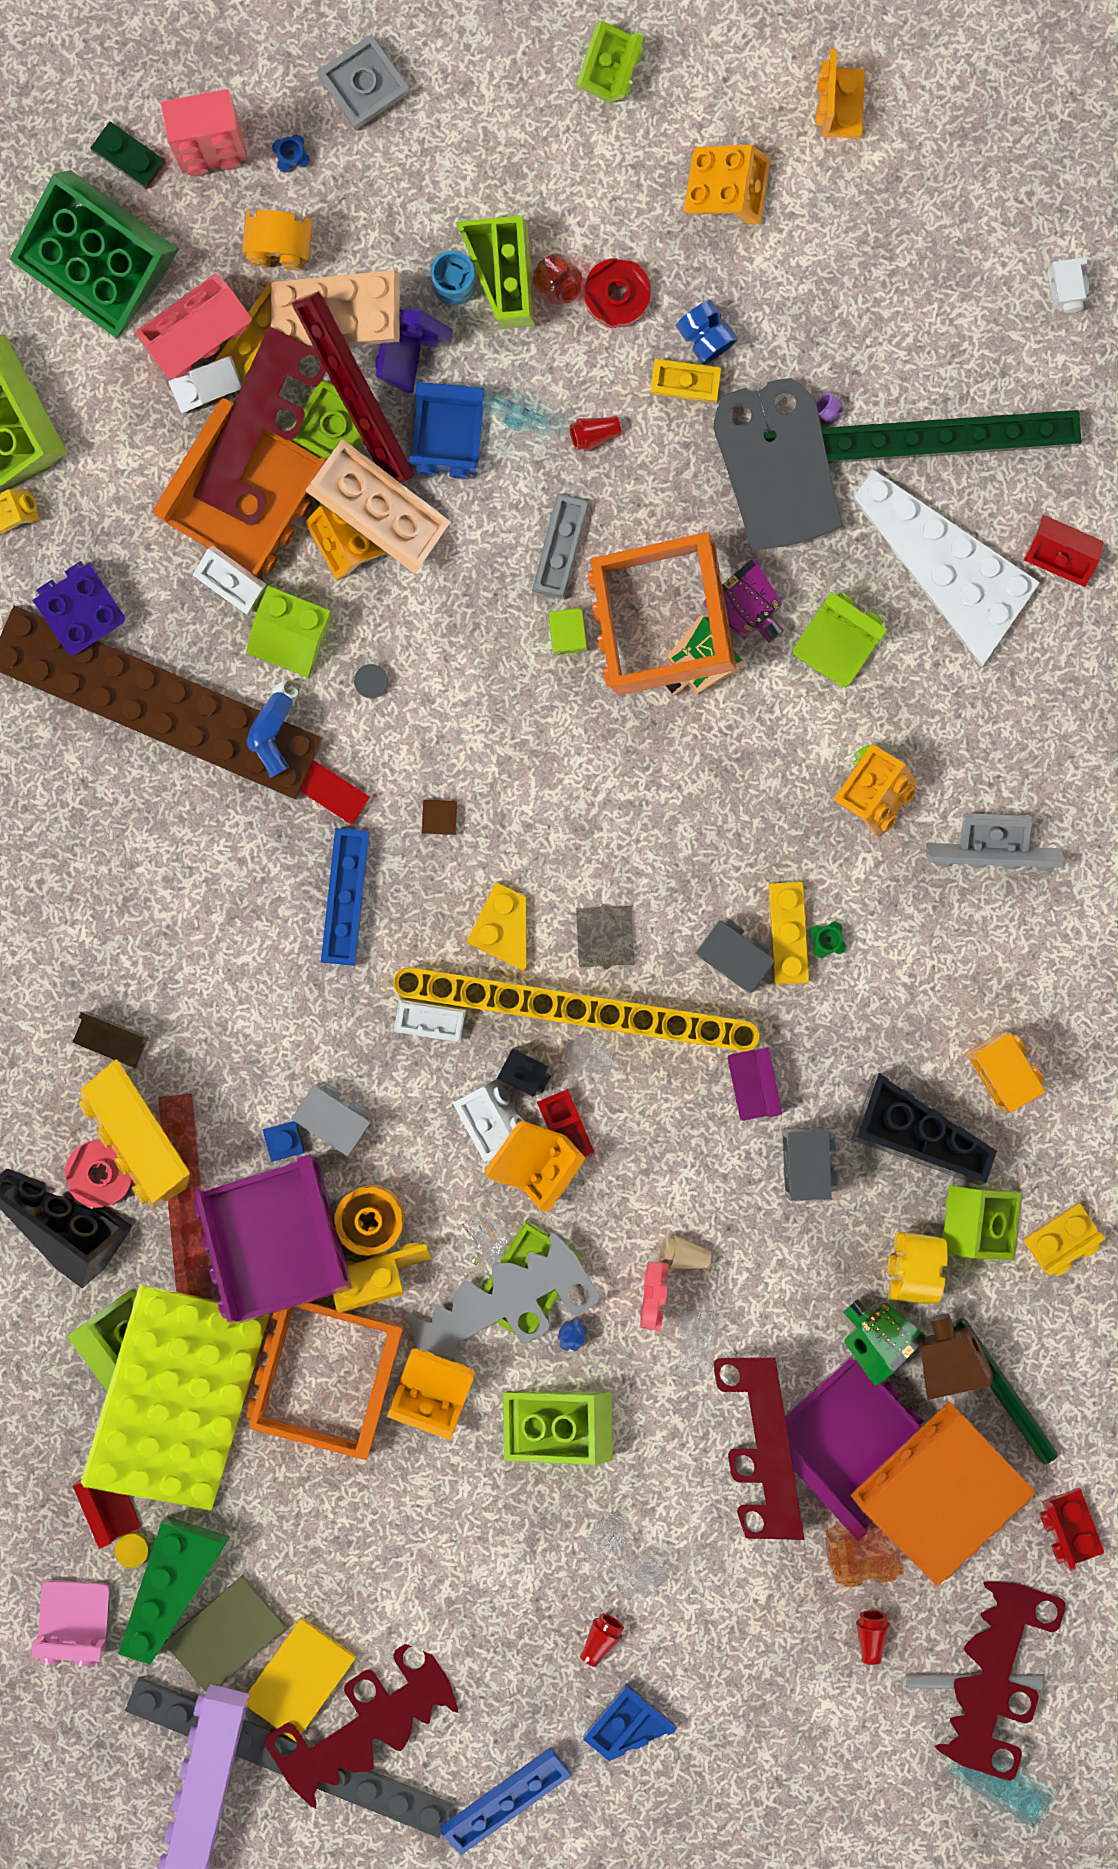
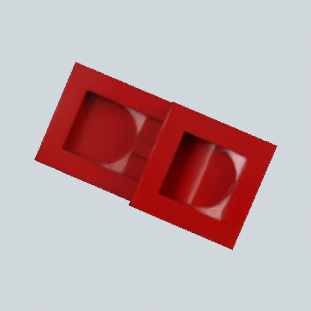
M568 1089L537 1101L548 1130L566 1135L585 1158L595 1154Z

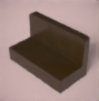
M88 1011L80 1012L78 1018L82 1020L72 1043L113 1060H118L130 1067H137L149 1036Z

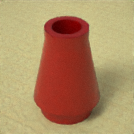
M618 417L577 419L576 423L569 425L572 444L575 450L583 449L586 452L616 436H620L621 425Z
M875 1610L863 1611L860 1613V1619L856 1621L862 1653L861 1661L868 1665H878L882 1663V1654L890 1623L887 1621V1615L883 1612Z
M605 1613L600 1614L599 1618L593 1619L584 1649L580 1654L583 1662L592 1667L598 1666L600 1661L623 1638L622 1631L624 1627L620 1621Z

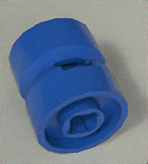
M711 300L704 301L690 310L676 324L677 330L685 341L694 343L692 351L702 365L712 362L738 341V337L728 323L720 322L722 315Z

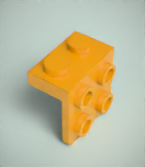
M520 1121L485 1169V1175L490 1180L523 1190L539 1210L549 1213L586 1158L566 1135Z
M412 1349L387 1417L451 1441L462 1407L473 1382L475 1371L461 1363L435 1356L429 1351Z

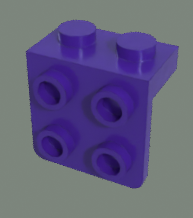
M82 561L76 563L64 571L67 578L58 584L52 579L36 589L39 596L32 600L70 655L79 653L125 622V615L99 578V573L92 562L85 566Z

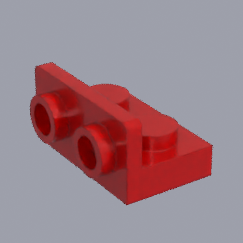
M1080 1488L1041 1501L1045 1511L1039 1513L1046 1532L1052 1531L1056 1543L1051 1544L1058 1564L1064 1563L1072 1571L1077 1569L1075 1564L1105 1553Z

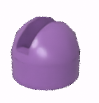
M827 392L823 394L816 402L819 419L831 423L840 418L839 413L843 412L842 402L832 393Z

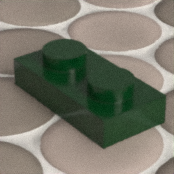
M111 121L107 123L90 147L92 152L145 189L148 188L166 163L162 157Z

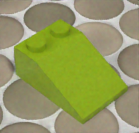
M504 1392V1461L597 1465L612 1461V1392Z

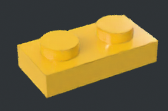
M655 359L650 395L716 404L721 368Z

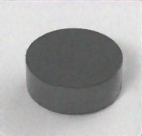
M364 665L355 674V688L365 698H378L388 688L387 674L378 665Z

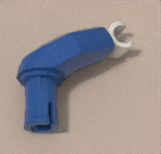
M283 680L273 688L272 696L259 712L246 739L248 749L252 750V752L256 751L270 778L289 768L274 742L276 740L275 736L293 701L291 699L298 695L296 688L291 690L289 694L285 692L284 685L287 683V680Z

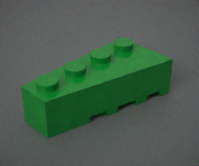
M169 1516L163 1519L158 1529L118 1655L151 1665L230 1536Z

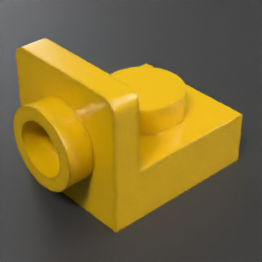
M8 489L0 493V535L23 523H34L40 520L36 501L28 489Z

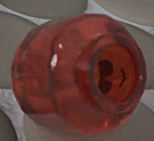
M556 253L539 261L534 270L533 283L535 288L550 303L555 305L570 303L581 292L582 273L565 255Z

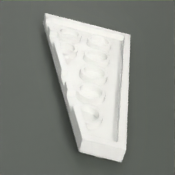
M873 469L853 497L854 501L887 541L891 550L903 562L923 592L940 614L945 617L956 632L955 634L962 643L964 642L974 655V659L982 667L1040 582Z

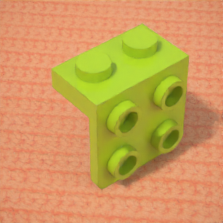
M830 592L794 646L792 653L797 659L841 688H846L851 684L888 629L882 626L884 621L874 613L867 611L864 614L854 607L855 601L841 592L835 595Z

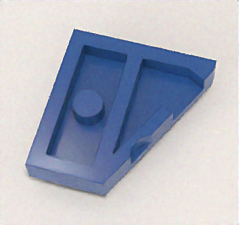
M625 1684L585 1732L583 1740L604 1758L611 1761L623 1756L630 1749H639L648 1745L649 1741L662 1735L673 1734L677 1727L628 1684Z

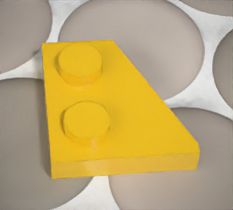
M495 882L466 943L525 971L527 967L526 897Z

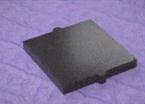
M602 904L600 907L576 908L579 967L603 966L604 969H609L610 966L634 965L632 906L607 907L606 904Z

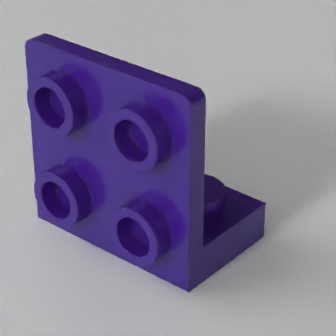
M400 309L399 342L380 344V351L375 361L376 376L405 393H413L421 345L437 347L438 342L451 343L453 329L422 310Z

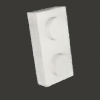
M214 546L207 549L193 573L195 578L245 614L252 612L267 587L266 583Z

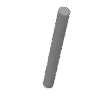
M906 1674V1688L954 1689L955 1679L975 1675ZM1010 1675L1009 1677L1011 1682L1035 1690L1043 1689L1042 1676Z

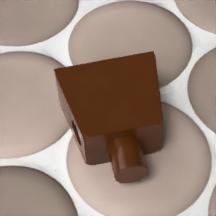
M948 1313L932 1317L930 1321L934 1335L927 1336L921 1345L927 1399L930 1400L990 1387L994 1373L972 1328L965 1327L954 1330L950 1314Z

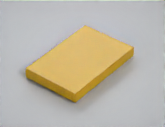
M301 1617L247 1693L250 1695L247 1707L277 1729L286 1723H292L296 1726L299 1733L302 1734L354 1662L356 1656ZM284 1733L296 1742V1739L293 1735L289 1733Z

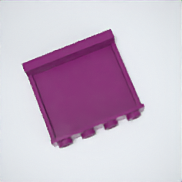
M308 1154L297 1158V1162L206 1191L201 1189L194 1190L196 1200L193 1201L194 1212L197 1218L202 1220L204 1232L201 1234L202 1244L207 1253L210 1252L213 1264L209 1267L210 1276L214 1285H218L221 1296L218 1299V1308L221 1316L224 1319L226 1318L228 1323L239 1324L352 1289L317 1157Z
M851 1355L785 1415L794 1471L854 1538L859 1541L868 1533L866 1528L873 1521L861 1510L850 1495L921 1428L920 1425L924 1420L911 1406L905 1410L897 1400L901 1395L889 1381L883 1385L880 1383L875 1386L855 1357Z

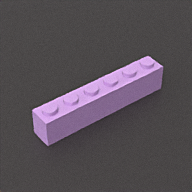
M210 1684L205 1696H198L194 1716H198L199 1720L197 1728L191 1727L186 1744L187 1748L192 1749L190 1759L184 1758L179 1774V1779L184 1780L182 1791H176L171 1811L177 1812L175 1823L169 1822L164 1838V1843L169 1844L167 1854L162 1853L157 1869H209L250 1694Z

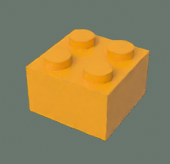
M998 1032L966 1051L965 1054L998 1109L1012 1113L1046 1091L1041 1085L1045 1083L1042 1073L1035 1064L1031 1066L1024 1054L1028 1053L1024 1043L1018 1035L1013 1037L1011 1033Z

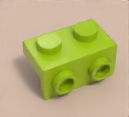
M603 20L597 22L576 87L610 103L627 96L633 84L631 75L634 66L640 61L644 48L641 45L644 34L636 32L630 35Z

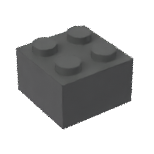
M823 1127L782 1129L785 1197L790 1201L832 1200V1191H837L838 1187L836 1170L833 1171L830 1164V1157H836L835 1136H831L829 1130Z

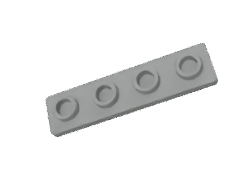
M963 813L960 844H926L928 861L942 867L952 866L953 864H968L974 868H984L987 865H1001L1007 869H1019L1021 866L1050 871L1054 868H1064L1065 864L1060 848L1029 847L1032 829L1031 816Z

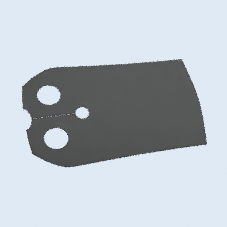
M792 378L769 381L763 389L759 390V393L758 391H750L743 388L724 395L717 407L713 428L736 496L751 551L798 544L843 527L829 470L818 409L812 395ZM781 393H790L796 400V407L789 414H782L776 410L775 399ZM738 404L746 405L751 411L750 421L742 426L734 424L730 418L731 409ZM768 429H772L776 433V438L772 442H768L764 438V433Z

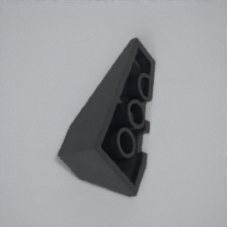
M5 1169L0 1173V1210L56 1270L83 1289L106 1268L130 1232L132 1225L106 1206L93 1207V1209L75 1203V1198L70 1192L66 1191L64 1196L54 1195L46 1192L44 1182L13 1170Z

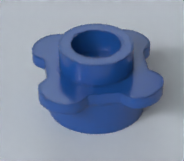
M293 135L292 137L289 136L274 141L272 150L277 154L279 160L277 167L281 172H289L291 168L297 166L304 168L309 164L310 159L304 152L303 145L305 141L302 136ZM293 151L294 155L288 156V152Z

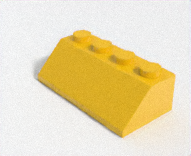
M113 1061L81 1088V1101L78 1104L88 1120L92 1117L99 1127L96 1133L102 1144L106 1148L111 1146L117 1157L114 1158V1161L123 1176L129 1174L135 1183L132 1190L142 1205L147 1202L151 1210L187 1189L190 1172L119 1061Z

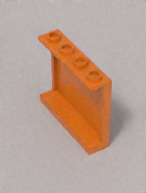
M221 397L152 513L156 518L204 547H216L260 579L263 573L269 575L276 565L278 558L274 555L280 545L287 546L293 537L295 529L292 528V525L297 517L303 518L310 509L313 500L309 499L311 495L305 490L326 462V459L323 457L320 459L292 441L286 440L263 428L240 479V482L264 493L267 498L266 505L256 524L248 525L193 497L234 403ZM251 494L241 495L237 500L239 512L246 516L254 514L258 508L257 499Z
M949 1401L850 1496L861 1510L938 1587L944 1580L949 1579L968 1557L976 1554L980 1546L992 1534L1000 1531L1013 1514L1024 1508L1036 1492Z

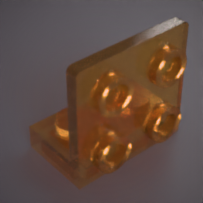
M837 1527L824 1529L829 1570L836 1584L842 1583L844 1587H854L863 1584L862 1580L876 1578L877 1582H890L897 1579L896 1575L905 1574L904 1566L895 1553L853 1559L851 1543H848L847 1536H842Z

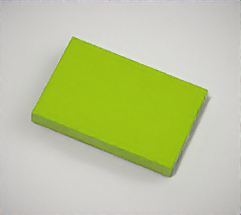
M525 1220L499 1263H513L527 1269L528 1252L545 1257L548 1256L549 1248L552 1246L550 1235ZM572 1250L580 1261L583 1256ZM492 1275L482 1289L488 1294L493 1292ZM556 1289L536 1299L545 1317L559 1296ZM526 1312L519 1317L518 1326L524 1333L531 1334L539 1328L540 1320L536 1314ZM505 1317L496 1322L514 1333Z

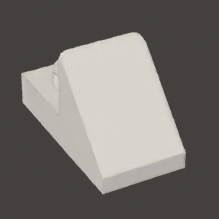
M231 356L189 371V373L181 378L168 381L181 413L236 392L243 385Z

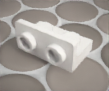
M498 1079L453 1102L484 1163L496 1155L516 1124L524 1121L516 1113L508 1090L501 1085Z

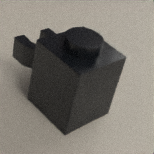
M512 1048L497 1079L534 1097L536 1091L543 1094L551 1075L546 1073L548 1065Z

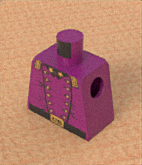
M752 558L722 584L729 627L744 639L757 629L770 644L784 631L772 617L780 609L782 603L757 561ZM705 599L703 605L707 608L706 599Z

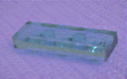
M992 1759V1764L996 1770L1001 1772L1009 1770ZM953 1760L947 1768L949 1774L1033 1828L1052 1801L1049 1795L1018 1775L1013 1780L1006 1781L961 1766Z

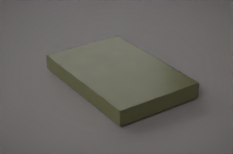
M242 1574L167 1639L164 1644L203 1690L207 1692L210 1684L220 1686L286 1628V1624Z

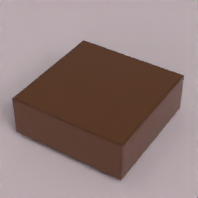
M423 800L422 834L456 835L457 801Z

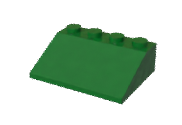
M69 170L52 175L9 260L117 339L163 279L179 249L75 172Z

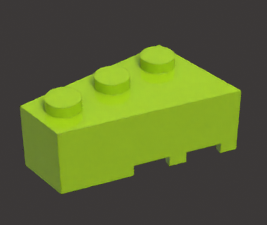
M523 215L456 222L502 329L535 326L529 232Z

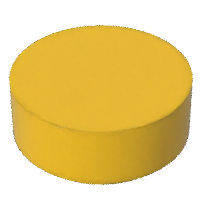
M138 1532L127 1533L117 1541L114 1549L115 1557L122 1566L136 1568L142 1565L149 1556V1542L145 1536Z

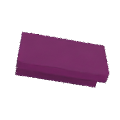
M765 1047L728 1055L727 1059L740 1120L745 1121L765 1116L782 1115L769 1048Z

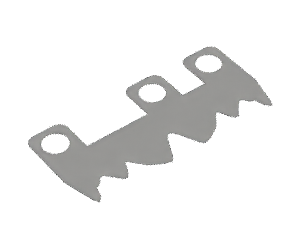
M551 1232L549 1237L552 1246L549 1248L548 1256L545 1257L528 1252L527 1269L513 1263H496L492 1265V1294L484 1292L470 1281L465 1280L454 1295L451 1312L437 1304L435 1305L432 1322L419 1321L410 1313H407V1319L417 1349L429 1351L441 1358L452 1357L458 1363L468 1367L456 1344L504 1317L517 1338L523 1343H528L549 1330V1322L536 1299L556 1289L567 1310L573 1315H578L596 1305L600 1297L575 1253L555 1233ZM575 1284L586 1286L590 1292V1298L584 1305H574L568 1298V1291ZM526 1312L536 1314L540 1320L538 1330L531 1334L524 1333L518 1326L519 1317Z

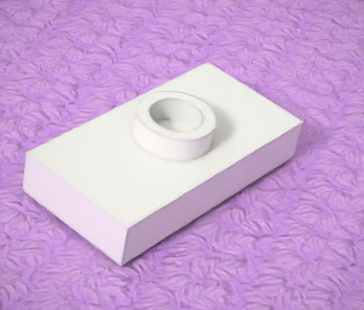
M399 997L394 1032L461 1042L466 1007Z

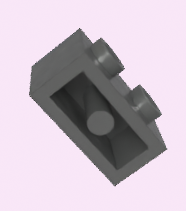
M730 919L726 923L719 920L694 954L747 993H752L775 961L769 956L772 950L757 939L753 944L742 936L745 930Z

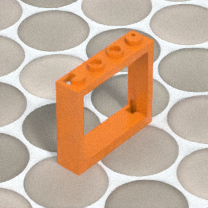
M709 532L590 559L592 570L587 572L588 582L591 590H595L597 602H594L592 607L597 623L600 622L602 634L598 635V645L601 654H605L607 667H603V677L606 686H610L618 696L737 670L716 544ZM698 552L715 655L622 675L606 572Z
M316 1300L295 1306V1308L388 1332L357 1442L265 1417L294 1307L273 1313L272 1319L278 1321L275 1332H268L263 1352L269 1354L266 1365H259L254 1385H258L260 1388L257 1399L251 1398L248 1404L246 1418L251 1419L248 1429L367 1461L404 1324L353 1310L338 1313L336 1306Z

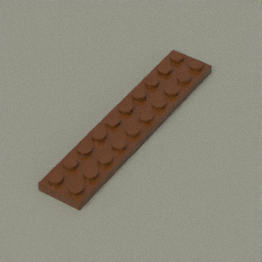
M15 605L0 635V673L297 800L304 780L323 741L322 737L284 721L275 736L276 740L274 742L289 768L270 778L262 760L256 751L252 752V750L248 749L246 742L250 728L260 712L259 710L99 641H95L75 655H70L43 617Z

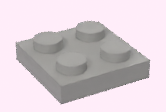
M372 34L317 71L318 78L355 131L410 94V88Z

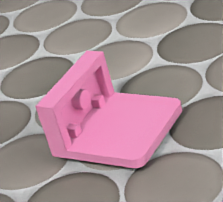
M45 1581L41 1587L39 1634L32 1643L31 1658H41L40 1662L45 1664H57L61 1660H75V1664L79 1666L95 1665V1662H100L107 1650L110 1603L109 1585L91 1582Z

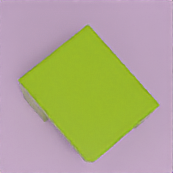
M575 608L548 612L553 656L587 652L582 609Z

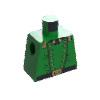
M856 1299L843 1311L845 1316L856 1327L845 1338V1345L875 1386L894 1373L927 1338L923 1332L888 1303H882L870 1313Z

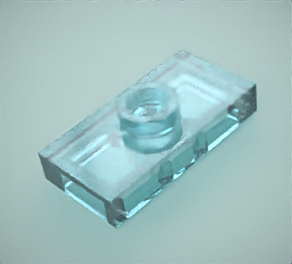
M487 392L483 401V410L503 418L502 424L512 430L520 431L521 428H525L545 437L549 428L548 418L492 392Z

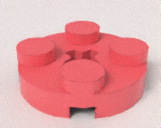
M100 1140L90 1141L76 1148L67 1160L64 1173L69 1191L77 1201L86 1206L98 1208L113 1205L123 1199L132 1187L133 1180L130 1175L123 1176L115 1164L114 1158L117 1155L111 1146L106 1148ZM103 1164L106 1166L105 1172L109 1174L107 1180L101 1179L99 1183L93 1181L95 1175L91 1173V1169L93 1167L99 1168Z
M647 1262L640 1328L661 1331L663 1311L658 1309H662L666 1303L667 1285L661 1283H666L668 1263Z

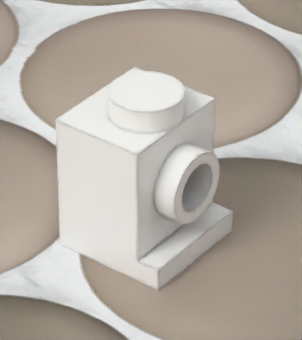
M1086 257L1053 262L1047 270L1053 310L1063 309L1064 313H1075L1084 309L1083 301L1086 299V295L1089 294L1087 275H1082V270L1087 265Z

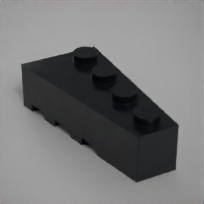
M877 1073L872 1078L851 1139L976 1185L987 1183L997 1153L995 1149L962 1127H958L943 1117L944 1115L933 1108L931 1109L916 1099L914 1095L905 1089L899 1088L880 1073Z

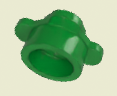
M833 921L829 926L820 927L815 925L810 929L809 935L814 940L815 947L813 953L816 957L824 958L826 954L834 952L842 954L845 951L846 944L842 941V926L840 923ZM827 936L831 938L829 943H826L824 940Z

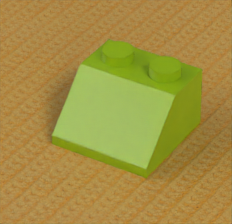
M267 586L254 618L246 653L309 678L334 616L330 610Z
M949 1185L946 1197L945 1224L942 1231V1238H945L947 1243V1254L973 1259L1014 1260L1022 1193L972 1186Z
M132 1288L67 1335L70 1342L106 1391L110 1386L135 1302L136 1293Z

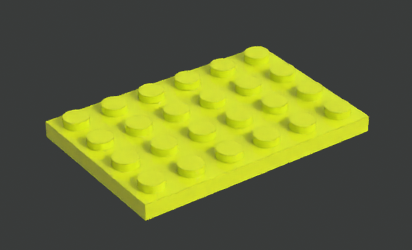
M140 1284L81 1484L84 1487L212 1510L269 1315L239 1324L228 1323L226 1318L224 1319L220 1314L218 1301Z

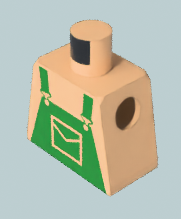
M703 614L694 622L667 656L666 661L670 665L715 655L710 622ZM734 651L736 669L739 670L745 662ZM737 670L663 687L672 697L686 685L698 695Z

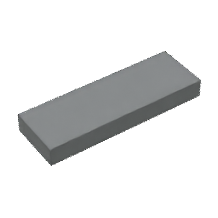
M557 493L532 592L565 599L590 501Z

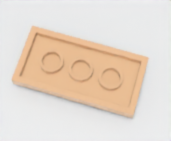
M395 270L271 282V327L312 348L314 347L291 303L300 297L317 291L321 292L348 346L399 342L400 273Z
M343 439L305 490L414 574L421 567L451 522Z

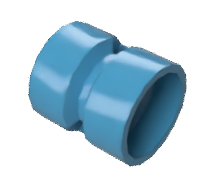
M445 251L438 255L432 263L430 271L434 293L439 300L448 305L455 306L465 303L474 294L476 287L473 263L468 256L459 251Z

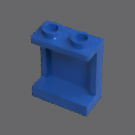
M417 382L412 450L409 457L411 468L416 469L417 474L424 476H435L436 471L450 472L449 476L456 479H469L470 474L477 475L485 399L484 388Z

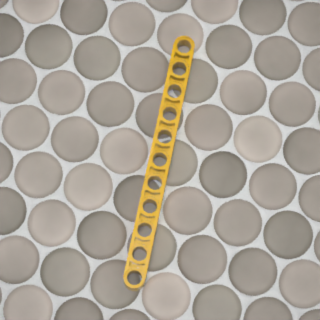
M412 967L399 970L393 979L395 991L400 996L411 999L736 1051H749L759 1041L757 1027L753 1023L743 1020ZM406 973H413L418 978V987L413 992L408 993L400 986L401 977ZM440 978L448 979L452 985L451 993L445 998L438 997L433 991L434 983ZM478 983L484 987L486 995L482 1002L473 1003L467 998L466 991L470 985ZM506 989H513L519 995V1002L514 1008H505L501 1005L500 995ZM539 994H546L553 1001L552 1009L546 1014L538 1013L533 1007V1000ZM578 999L585 1004L586 1012L582 1018L573 1019L568 1016L566 1007L571 1000ZM606 1005H613L619 1011V1018L613 1024H605L600 1019V1011ZM640 1010H646L652 1016V1024L645 1030L638 1029L633 1023L634 1015ZM675 1015L681 1016L686 1024L685 1030L679 1035H673L667 1029L668 1020ZM707 1021L715 1022L719 1028L718 1036L713 1040H705L700 1033L701 1026ZM741 1026L748 1027L752 1033L751 1041L745 1046L738 1045L734 1039L735 1031Z

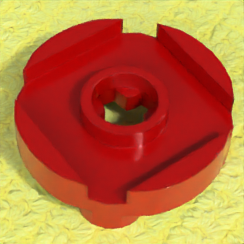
M609 258L598 263L589 272L584 286V302L588 312L596 321L609 328L626 327L637 322L645 314L650 303V281L645 271L637 263L630 260L627 262L625 260H618V258ZM615 285L618 289L621 287L626 289L623 293V300H612L609 297L611 295V286Z

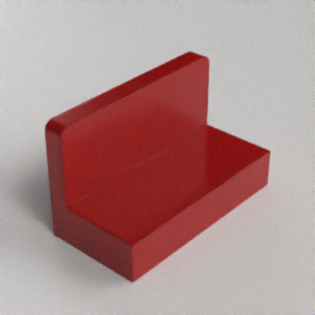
M1043 515L1039 522L1037 533L1025 554L1024 561L1086 587L1100 561L1104 542Z
M82 1479L73 1485V1489L99 1549L112 1544L116 1538L140 1528L141 1524L128 1495L84 1487L81 1484Z

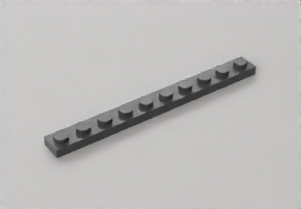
M138 1677L125 1712L187 1737L191 1727L197 1728L199 1720L198 1716H194L196 1699L141 1677ZM244 1719L235 1756L283 1775L264 1743L265 1738L274 1731ZM280 1734L275 1739L274 1747L280 1755L288 1756L295 1751L296 1742L290 1737ZM338 1768L339 1785L333 1786L323 1782L317 1784L318 1790L437 1838L441 1836L440 1826L446 1823L453 1804L374 1771L353 1773Z

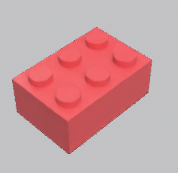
M229 89L161 101L168 143L182 173L188 172L190 176H200L206 174L208 168L221 166L224 170H231L240 167L241 162L248 161L241 121Z
M214 273L134 333L159 368L171 380L174 377L181 378L189 373L193 368L192 364L201 357L208 358L220 349L219 344L229 337L236 338L245 332L248 327L247 324L252 321V318L232 289Z

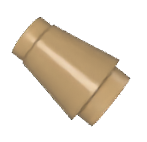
M674 1235L672 1238L665 1237L663 1239L659 1262L668 1263V1269L707 1270L711 1262L712 1252L709 1249Z

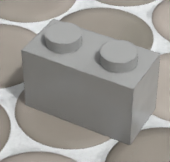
M324 1082L322 1087L315 1084L291 1120L341 1153L349 1156L372 1122V1120L367 1118L369 1111L354 1101L349 1106L338 1099L341 1093Z

